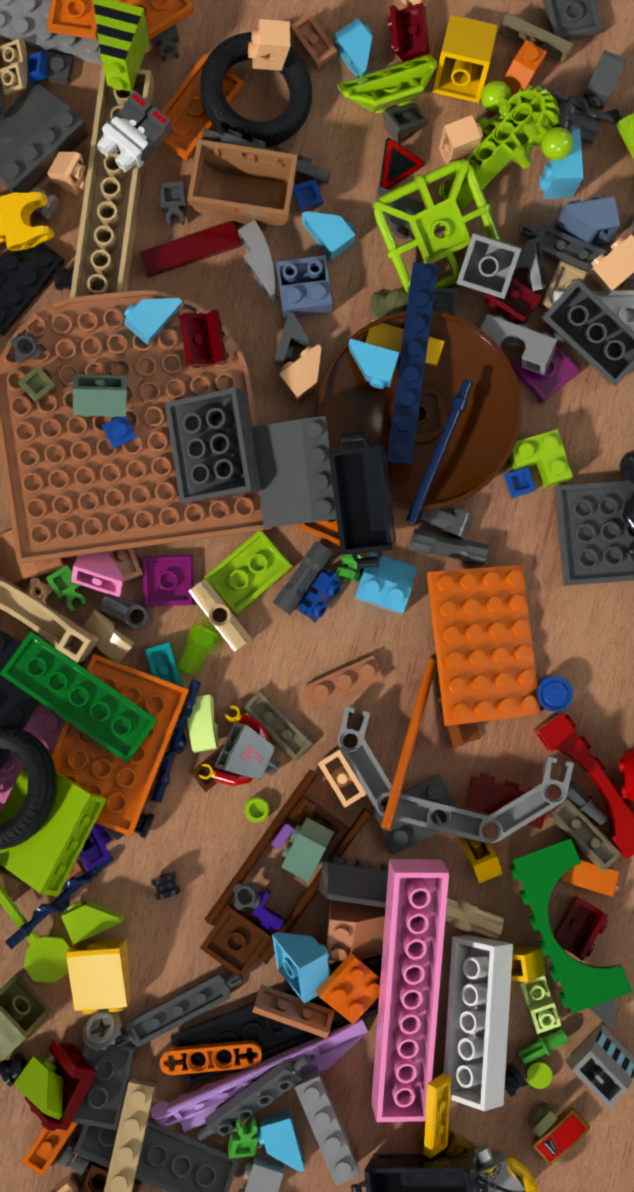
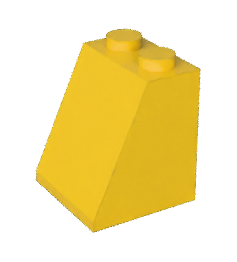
M450 14L432 93L475 103L480 102L498 25Z
M127 938L81 941L72 945L66 952L74 1010H82L83 1014L96 1013L98 1009L108 1008L109 1012L124 1010V1007H127L131 1001Z

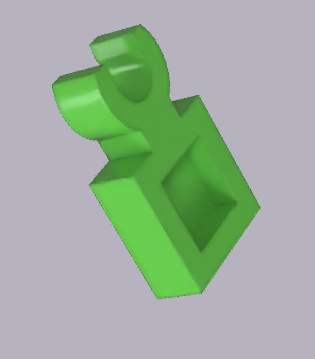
M65 565L46 577L60 600L67 597V607L70 611H76V608L73 606L75 599H80L83 605L88 604L85 596L76 591L82 585L71 582L72 569L69 565Z
M252 1118L251 1123L245 1126L242 1123V1119H238L236 1122L237 1131L231 1132L227 1149L229 1159L255 1156L259 1139L257 1136L256 1119Z

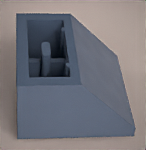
M601 195L592 198L590 201L581 202V200H573L568 202L555 223L556 229L594 246L608 244L620 227L615 196L606 198V196Z
M326 255L276 262L283 320L287 319L288 312H293L296 318L332 313V297Z

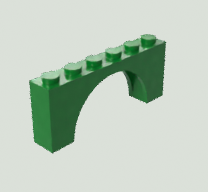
M572 839L513 859L514 865L510 866L514 880H520L524 890L519 892L524 905H530L533 915L529 916L534 931L540 930L543 940L539 941L543 955L544 957L550 956L553 966L548 968L554 983L559 981L563 989L559 996L564 1009L569 1007L573 1014L632 993L633 991L621 964L599 967L582 963L567 954L552 934L548 919V904L552 890L564 873L574 866L581 864Z

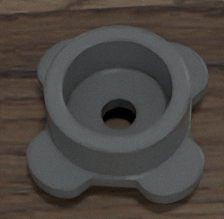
M28 333L26 336L11 339L10 344L15 349L16 361L23 363L25 359H37L40 356V350L35 344L36 337L33 334ZM24 346H27L28 349H27V350H23V347H24Z
M251 882L249 885L242 886L241 884H236L234 886V906L236 909L242 910L244 907L255 909L260 905V900L257 898L259 887L255 882ZM246 893L249 895L247 899L244 897Z

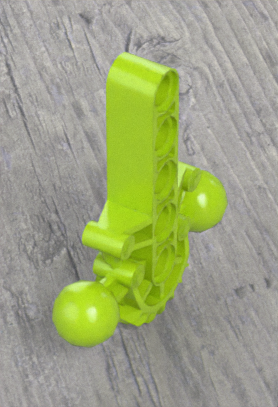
M494 80L484 86L481 92L482 106L488 112H500L501 116L498 118L494 117L491 120H488L487 117H482L477 121L482 128L485 139L466 158L474 169L482 190L510 160L519 164L523 169L530 167L532 159L529 155L533 149L532 145H541L542 153L553 161L563 160L569 156L573 149V137L565 128H553L560 124L558 118L560 110L555 97H552L547 89L543 90L540 86L534 89V87L529 85L526 90L520 87L519 92L511 97L510 87L503 81ZM457 171L453 172L440 187L439 192L443 200L448 198ZM466 176L456 198L460 211L474 199Z

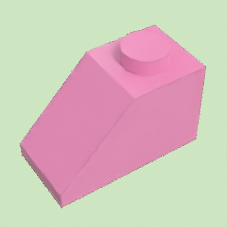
M108 552L77 557L73 565L71 582L120 598L124 577Z

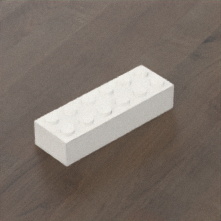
M468 934L452 937L444 1073L451 1076V1100L487 1111L504 1105L513 944Z

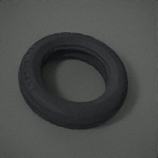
M246 32L224 40L208 56L200 78L201 101L209 120L219 132L228 133V129L243 134V140L251 142L252 138L265 142V148L272 147L290 139L305 123L312 103L311 78L302 58L290 46L282 71H279L289 88L290 100L287 109L277 118L263 122L252 121L240 116L228 104L223 92L222 83L223 77L232 66L245 60H252V58H248V44L251 42L252 32Z
M0 726V751L9 750L16 754L23 762L28 776V790L24 804L19 812L9 821L0 824V850L15 847L34 836L50 816L57 794V773L49 751L34 735L12 726Z

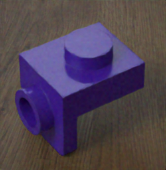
M267 888L264 893L259 891L257 898L260 900V905L253 909L252 914L260 919L259 923L268 930L275 928L279 931L285 917L264 905L271 894V890Z

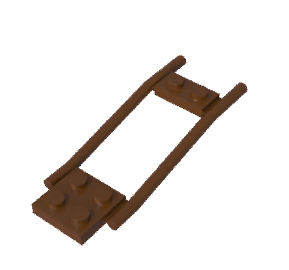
M309 769L205 917V921L214 925V928L201 944L200 949L236 975L239 974L241 978L257 957L263 963L268 964L275 954L271 932L228 903L235 894L233 892L234 886L243 883L286 819L290 817L291 820L302 827L306 818H309L333 831L334 834L328 844L330 848L334 849L328 857V860H331L332 856L342 857L372 815L368 809L363 808L353 824L348 828L347 825L306 796H303L318 776L311 769ZM322 868L278 932L290 933L318 892Z

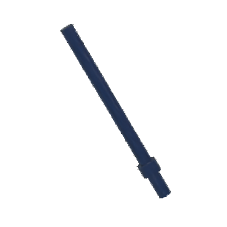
M463 380L457 397H454L450 405L452 410L406 519L409 523L416 524L461 412H465L468 404L466 400L473 385V382L470 380Z

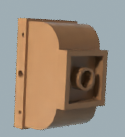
M197 139L187 197L188 205H192L196 211L202 214L217 217V220L220 222L228 223L233 221L234 224L246 225L255 219L259 228L265 229L266 225H284L289 218L298 155Z

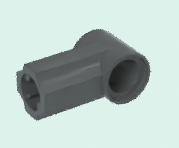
M559 102L557 106L560 110V115L558 116L560 124L553 128L562 127L570 133L575 129H580L581 141L591 145L601 123L577 113L576 107L572 104Z
M446 507L422 511L419 520L442 529L445 534L453 538L464 540L473 516L463 510Z
M107 594L101 603V612L131 627L141 630L149 627L152 622V614L147 608L121 596L119 598ZM138 611H143L144 620L136 624L133 619L134 614Z

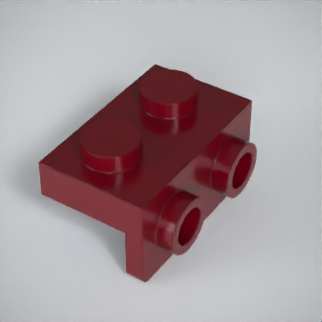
M423 3L399 10L395 5L390 6L388 24L393 39L390 40L393 54H396L403 62L430 54L426 8Z
M514 278L511 279L505 299L487 293L483 295L488 298L485 302L497 311L500 307L508 312L506 317L516 324H519L520 321L526 323L542 300L541 296Z
M212 310L206 314L183 313L179 316L187 366H214L226 360V348L223 343L221 330L222 322L218 310Z
M575 895L553 936L560 947L583 961L585 956L588 957L593 952L595 947L594 940L598 933L601 934L605 930L608 923L606 920L608 915Z

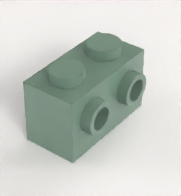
M73 374V415L84 417H126V376Z
M306 818L302 827L298 824L290 837L294 842H288L282 856L286 858L281 867L309 882L334 832Z

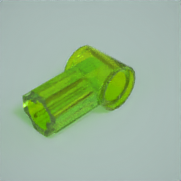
M195 622L186 641L188 644L177 668L198 676L208 652H211L216 642L219 631Z

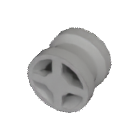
M38 188L35 192L45 194L48 203L43 207L35 209L33 213H40L43 218L50 220L57 210L59 199L54 195H47L44 190Z

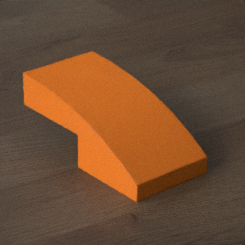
M580 859L581 864L569 869L561 877V881L613 897L620 872L610 868L602 872L595 864Z

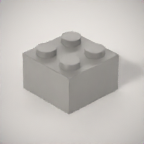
M474 232L456 284L505 299L522 247Z

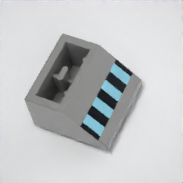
M602 1024L565 1060L572 1071L609 1109L629 1089L634 1077V1057Z

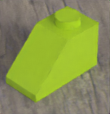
M81 900L70 904L67 907L68 911L61 916L73 945L122 923L125 919L123 913L91 901L82 904Z
M33 1056L13 1085L44 1114L60 1120L63 1109V1077L55 1071L58 1066L51 1060L45 1058L41 1061Z

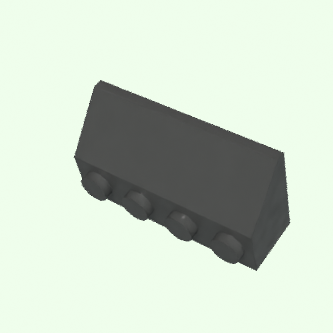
M332 856L331 860L323 859L318 890L327 899L386 908L389 864L382 863L381 867L371 866L372 862L357 860L356 864L348 863L346 858Z

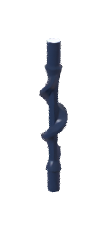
M191 680L184 708L174 729L175 736L170 750L165 753L161 762L162 773L157 778L158 783L152 798L155 802H162L166 787L170 783V771L175 754L182 753L187 746V739L183 730L187 718L191 717L193 706L196 703V697L201 682L198 680Z
M111 857L93 869L86 871L80 877L70 878L64 884L62 894L52 903L40 905L33 912L31 920L20 926V929L5 941L9 948L12 950L25 937L29 936L34 927L52 911L57 913L64 912L69 906L70 895L82 885L91 882L114 859Z

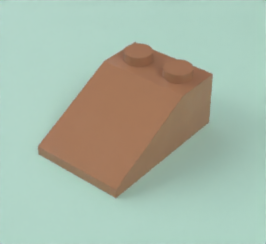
M12 529L0 535V576L14 585L30 581L34 577L38 578L56 572L67 565L65 558L17 564Z
M331 900L325 947L329 953L327 960L343 962L351 952L360 960L382 955L386 908Z

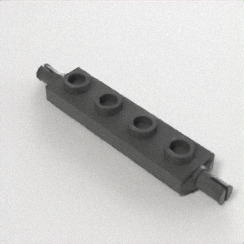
M205 128L202 135L203 139L271 150L265 148V142L252 138L251 142L243 140V134L228 129V133H218ZM275 146L274 151L289 153L288 150ZM298 155L297 172L308 175L311 179L328 183L330 173L317 169V166L311 164L312 159Z
M544 224L538 230L524 225L520 232V235L529 239L540 237L544 255L558 261H564L587 272L593 268L591 263L603 253L607 256L610 253ZM634 273L619 286L623 287L628 280L634 282Z
M217 973L134 1017L126 1023L127 1032L115 1039L116 1047L119 1049L121 1046L132 1042L138 1048L231 998L230 988L243 983V979L239 974H234L225 979L220 973Z
M304 1053L293 1062L282 1061L205 1118L206 1126L197 1131L198 1139L203 1142L209 1136L216 1133L224 1137L236 1128L238 1119H242V1123L284 1092L290 1090L302 1080L300 1070L311 1063L309 1057Z

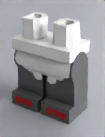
M134 90L128 96V102L111 118L109 123L102 127L104 135L97 143L99 151L106 157H109L117 149L120 154L115 159V162L124 172H127L134 165L140 168L144 164V160L148 159L173 133L172 123L168 117L154 106L152 108L151 103Z

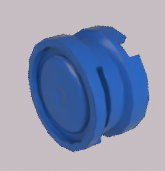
M550 676L541 679L537 683V699L542 709L561 711L570 705L573 698V689L566 679L559 676Z

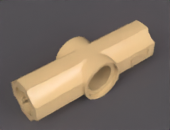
M206 578L188 591L234 652L252 639ZM216 608L226 610L227 618L225 621L217 622L214 619L213 612Z
M447 897L445 921L461 930L468 932L472 930L498 939L503 929V917L482 910L479 906L459 898L455 900Z

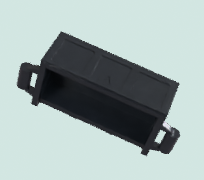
M363 431L342 434L339 449L328 452L341 555L351 554L357 563L358 569L379 567L382 551L393 550L397 545L385 444L369 445ZM364 442V446L344 448V444ZM377 552V557H357L358 553Z
M373 1154L364 1169L365 1180L351 1185V1192H362L361 1187H366V1192H489L488 1185L479 1182L476 1154H437L431 1159L424 1154Z

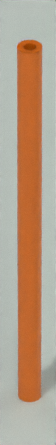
M428 658L382 820L381 828L391 830L436 669L437 660Z

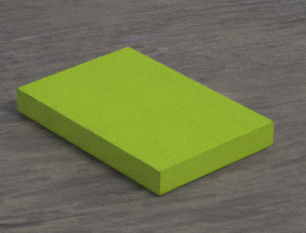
M260 530L204 576V579L208 580L222 600L237 616L291 570L293 565L267 535Z

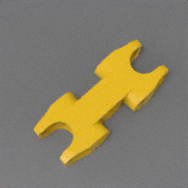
M15 192L0 197V243L6 242L8 250L20 251L33 248L54 237L53 229H50L48 226L31 227L30 224L32 212L48 203L45 194L42 192Z

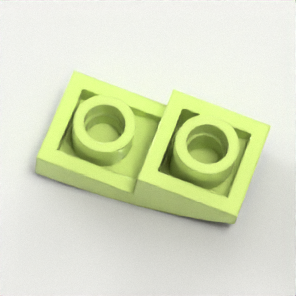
M210 694L197 696L191 717L187 718L193 752L218 749V724L214 722V698Z
M545 975L530 982L519 981L536 1033L539 1034L562 1026Z

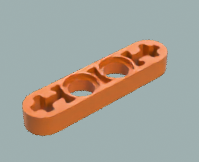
M253 1040L171 1047L163 1052L160 1058V1068L167 1075L253 1068L261 1061L262 1048L258 1042ZM236 1048H239V1054L247 1053V1048H252L253 1052L258 1053L254 1055L253 1060H249L247 1055H242L239 1057L240 1062H235ZM220 1050H228L231 1053L232 1059L228 1063H221L217 1059V1053ZM195 1052H201L204 1054L206 1061L204 1064L197 1066L192 1063L191 1055ZM183 1053H187V1067H183L184 1061L176 1062L175 1067H171L170 1063L165 1062L168 1060L169 1055H173L174 1060H182Z

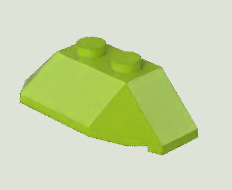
M430 54L338 83L337 88L344 97L368 111L383 113L385 110H388V107L407 105L411 100L418 98L435 71L437 60Z

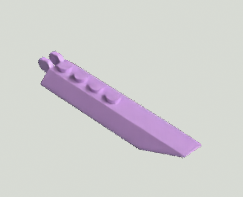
M362 1018L358 1019L354 1025L350 1022L330 1031L327 1039L318 1036L261 1061L256 1067L229 1073L225 1078L214 1083H206L198 1090L181 1094L169 1103L163 1100L159 1104L153 1105L151 1117L160 1126L167 1127L179 1122L184 1132L190 1131L206 1124L205 1118L282 1061L293 1062L305 1053L311 1063L301 1069L300 1072L303 1073L318 1066L320 1073L324 1072L352 1048L368 1030Z

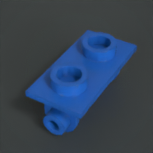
M328 569L325 572H321L312 585L314 589L318 590L317 594L315 595L308 591L299 603L298 611L305 616L307 615L313 622H316L318 618L325 614L327 605L332 598L339 594L343 584L342 579Z

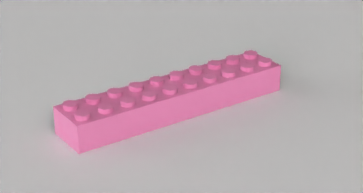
M389 859L371 1100L376 1122L425 1121L427 1084L432 1081L449 881V872L442 860Z

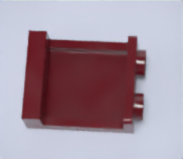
M53 1040L48 1050L56 1058L55 1064L58 1067L55 1071L63 1077L62 1117L60 1120L50 1117L37 1108L26 1096L24 1099L29 1104L30 1110L42 1121L41 1125L50 1131H55L56 1129L68 1130L97 1071L74 1044Z

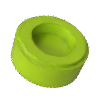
M259 796L250 798L244 807L245 816L254 823L264 821L270 812L267 800Z
M542 1060L530 1062L525 1070L527 1081L536 1089L546 1088L552 1081V1071L548 1064Z

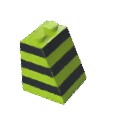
M93 0L99 49L107 86H111L116 90L132 92L149 43L144 8L115 0Z

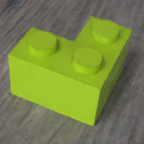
M558 429L516 441L508 458L512 472L525 467L536 466L543 489L565 483L573 477Z

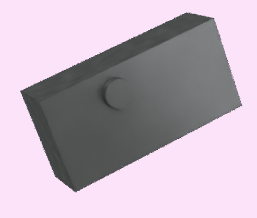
M579 279L574 280L540 317L549 328L610 385L616 386L634 367V331Z

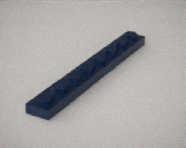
M413 262L387 463L412 466L438 265Z

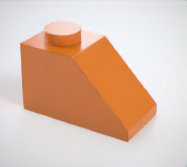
M525 40L503 79V82L510 87L511 97L519 92L520 87L526 90L531 85L541 69L547 51L528 40Z

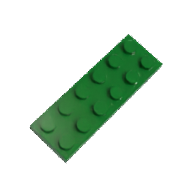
M31 631L0 672V675L126 763L131 761L159 721Z

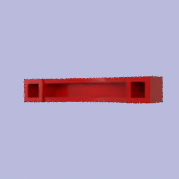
M557 713L535 728L534 732L547 751L553 752L558 750L567 755L592 779L603 798L609 815L610 832L606 836L622 853L621 857L628 859L634 855V807L627 799L623 800L619 795L620 787L613 778L608 779L603 772L606 769L604 764L597 756L595 758L589 751L591 746L585 737L578 736L574 730L576 724L568 714L565 716L563 713Z

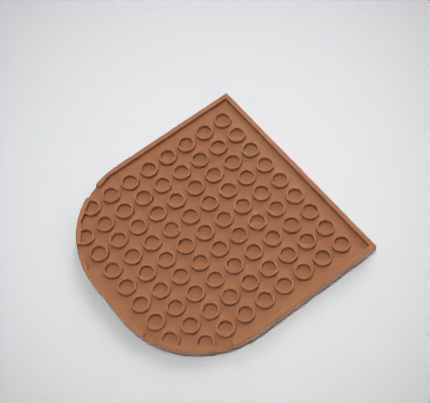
M152 290L86 295L58 301L38 314L35 313L13 334L11 339L26 336L28 333L33 334L36 337V347L40 350V356L37 359L29 358L20 363L15 359L16 352L10 344V339L0 357V451L17 564L272 529V527L264 528L259 492L180 504L165 403L238 388L246 391L252 427L257 426L248 368L241 350H239L231 337V333L223 324L221 330L223 343L226 348V360L214 366L186 365L179 316L183 313L206 314L209 311L186 298H179L183 301L179 311L147 345L124 325L125 311L132 303L137 305L142 299L179 297L169 295L166 292ZM24 346V347H23V350H27V349H28L27 346ZM38 365L56 384V387L38 403H35L18 384V381ZM73 374L126 376V417L137 437L135 440L113 449L102 428V424L115 418L73 415Z

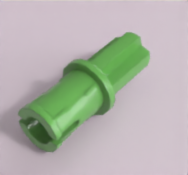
M559 1027L543 1037L538 1036V1040L518 1050V1055L523 1064H528L545 1054L549 1056V1052L569 1043V1040L562 1027Z

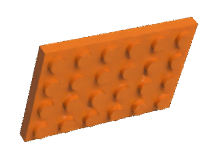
M523 565L428 572L427 581L444 726L541 715L540 703L537 699L538 686Z
M93 654L87 671L159 721L129 763L120 759L68 721L63 726L51 757L56 771L89 792L99 794L107 799L95 822L96 824L132 837L180 717L189 689Z

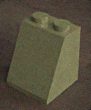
M18 973L0 989V1062L18 1047L52 1011Z

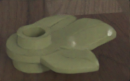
M402 288L392 290L387 297L375 292L370 300L371 313L379 319L390 314L407 311L406 292Z

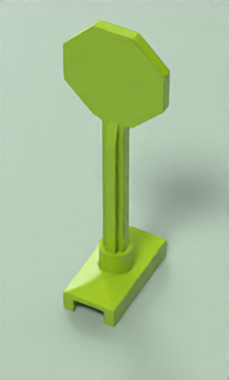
M0 884V904L20 929V926L28 923V921ZM33 929L31 934L25 937L30 944L27 946L23 967L33 981L55 983L69 973L66 952L70 949V946L63 937L38 936Z

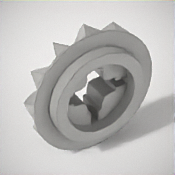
M103 1009L93 1014L83 1029L84 1043L95 1052L99 1049L106 1051L107 1046L110 1044L115 1045V1039L117 1036H121L120 1028L123 1026L120 1016L116 1012H109L108 1009ZM105 1025L108 1029L105 1030L104 1035L102 1037L99 1033L103 1031V1027Z

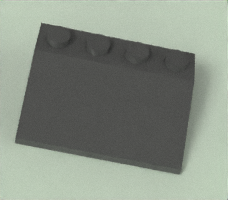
M38 83L5 113L4 118L0 120V183L10 193H28L47 175L58 152H72L89 136L84 121L67 104Z
M231 388L165 403L180 504L262 492L246 391Z
M327 417L304 418L252 427L262 492L259 493L264 528L337 519L328 453L331 451Z

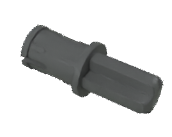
M570 782L567 797L597 827L602 825L609 815L593 801V796H588L575 782Z

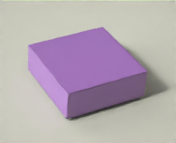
M288 821L285 822L272 840V845L280 850L294 831L295 826Z

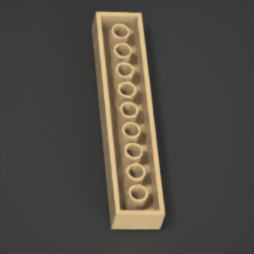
M103 65L100 74L70 298L126 292L129 281L144 164L140 168L134 165L130 170L124 172L115 162V159L120 154L117 149L109 157H106L98 149L97 143L104 135L102 127L109 123L111 118L128 102V96L132 93L107 86ZM139 69L132 92L135 90L152 105L155 84L151 70Z

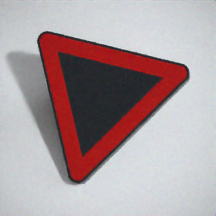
M390 137L387 138L379 186L390 189L423 167L424 161Z

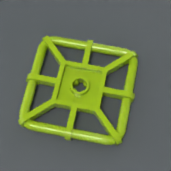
M464 158L452 161L423 176L421 174L415 176L413 181L384 194L377 202L374 201L372 207L374 208L376 222L388 248L387 255L389 258H392L407 293L411 278L401 253L418 246L424 260L423 263L432 264L446 257L451 269V275L437 281L435 288H447L457 283L461 271L453 253L469 246L471 240L465 222L481 215L488 236L500 240L490 213V203H486L475 171L469 164V160ZM457 171L448 198L434 204L427 185ZM466 176L477 208L461 215L456 198ZM419 190L426 209L409 215L387 205ZM384 212L409 222L415 239L397 247ZM437 224L445 226V230L442 232L443 237L441 238L439 235H434Z

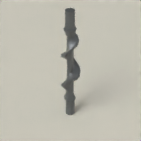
M555 90L551 92L552 97H555L557 103H570L576 109L587 113L589 118L596 121L602 119L615 125L618 121L622 120V112L618 109L602 112L588 106L587 100L584 97L574 98L572 95L567 96Z

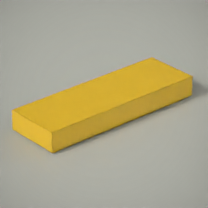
M381 323L369 329L365 343L399 352V356H401L404 329ZM429 337L425 364L437 367L444 345L443 340Z
M445 1073L427 1084L423 1154L430 1159L444 1150L448 1143L451 1076Z

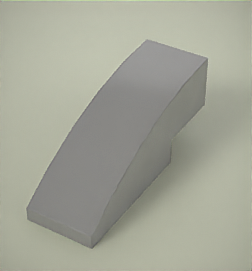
M254 219L238 230L239 239L248 251V253L243 255L244 263L269 301L274 303L276 301V284L273 261L265 237Z

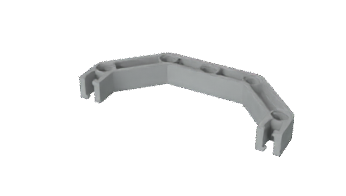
M345 706L338 734V746L375 809L384 817L385 811L381 808V802L384 798L389 797L392 784L365 741L371 713L367 711L361 713V717L364 719L360 730L355 731L348 729L350 715H353L355 709ZM349 735H354L358 739V743L354 748L344 746V740ZM548 756L545 759L540 785L489 816L401 794L394 820L486 844H493L561 804L568 794L574 763L569 761L561 762V767L565 768L561 782L551 780V765L553 763L557 764L558 759ZM549 785H554L559 789V797L556 800L550 799L546 794V789ZM436 810H441L446 814V821L442 825L434 824L431 819L432 813ZM486 823H492L496 826L497 834L494 838H487L483 834V827Z

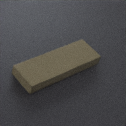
M506 13L499 32L501 35L521 44L528 40L547 51V56L562 63H565L573 44L509 13Z
M261 690L242 707L253 719L263 724L266 732L295 761L314 744Z
M567 797L547 815L602 872H605L622 855L614 844Z

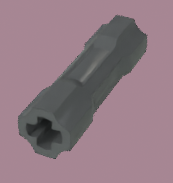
M415 529L410 550L445 556L483 566L487 557L488 544L464 541Z
M315 541L293 576L274 599L273 604L290 615L333 552L318 541Z

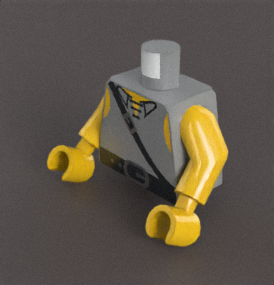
M486 1144L474 1150L478 1161L479 1182L487 1184L489 1192H541L538 1191V1184L529 1169L515 1158H506L503 1152L492 1155Z

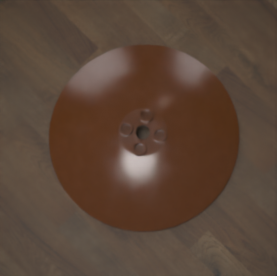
M407 311L384 316L361 328L345 342L332 359L322 382L318 405L319 417H327L331 451L339 449L342 434L363 431L369 445L385 444L387 457L400 356L391 387L384 386V389H379L371 386L370 382L365 380L349 351L348 343L350 339L365 342L369 329L381 323L404 329ZM432 311L429 337L443 340L444 345L437 367L425 364L419 409L424 410L426 417L422 421H417L412 466L387 463L392 508L410 511L452 410L450 408L454 397H457L464 379L473 382L466 400L468 404L465 412H461L421 511L446 508L458 504L481 491L503 468L518 437L522 411L519 385L509 360L501 348L484 331L472 323L448 313ZM364 442L344 444V448L364 446Z

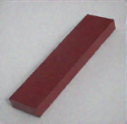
M231 221L142 251L140 254L148 277H152L241 247V242L234 222Z

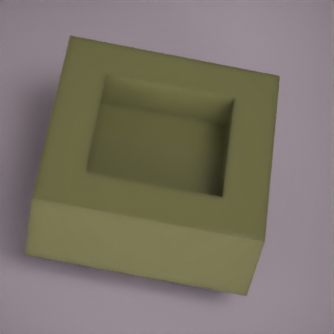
M38 365L18 381V384L35 403H38L56 387V384Z
M545 1102L541 1107L538 1106L531 1112L528 1123L531 1129L541 1137L558 1118L553 1109Z

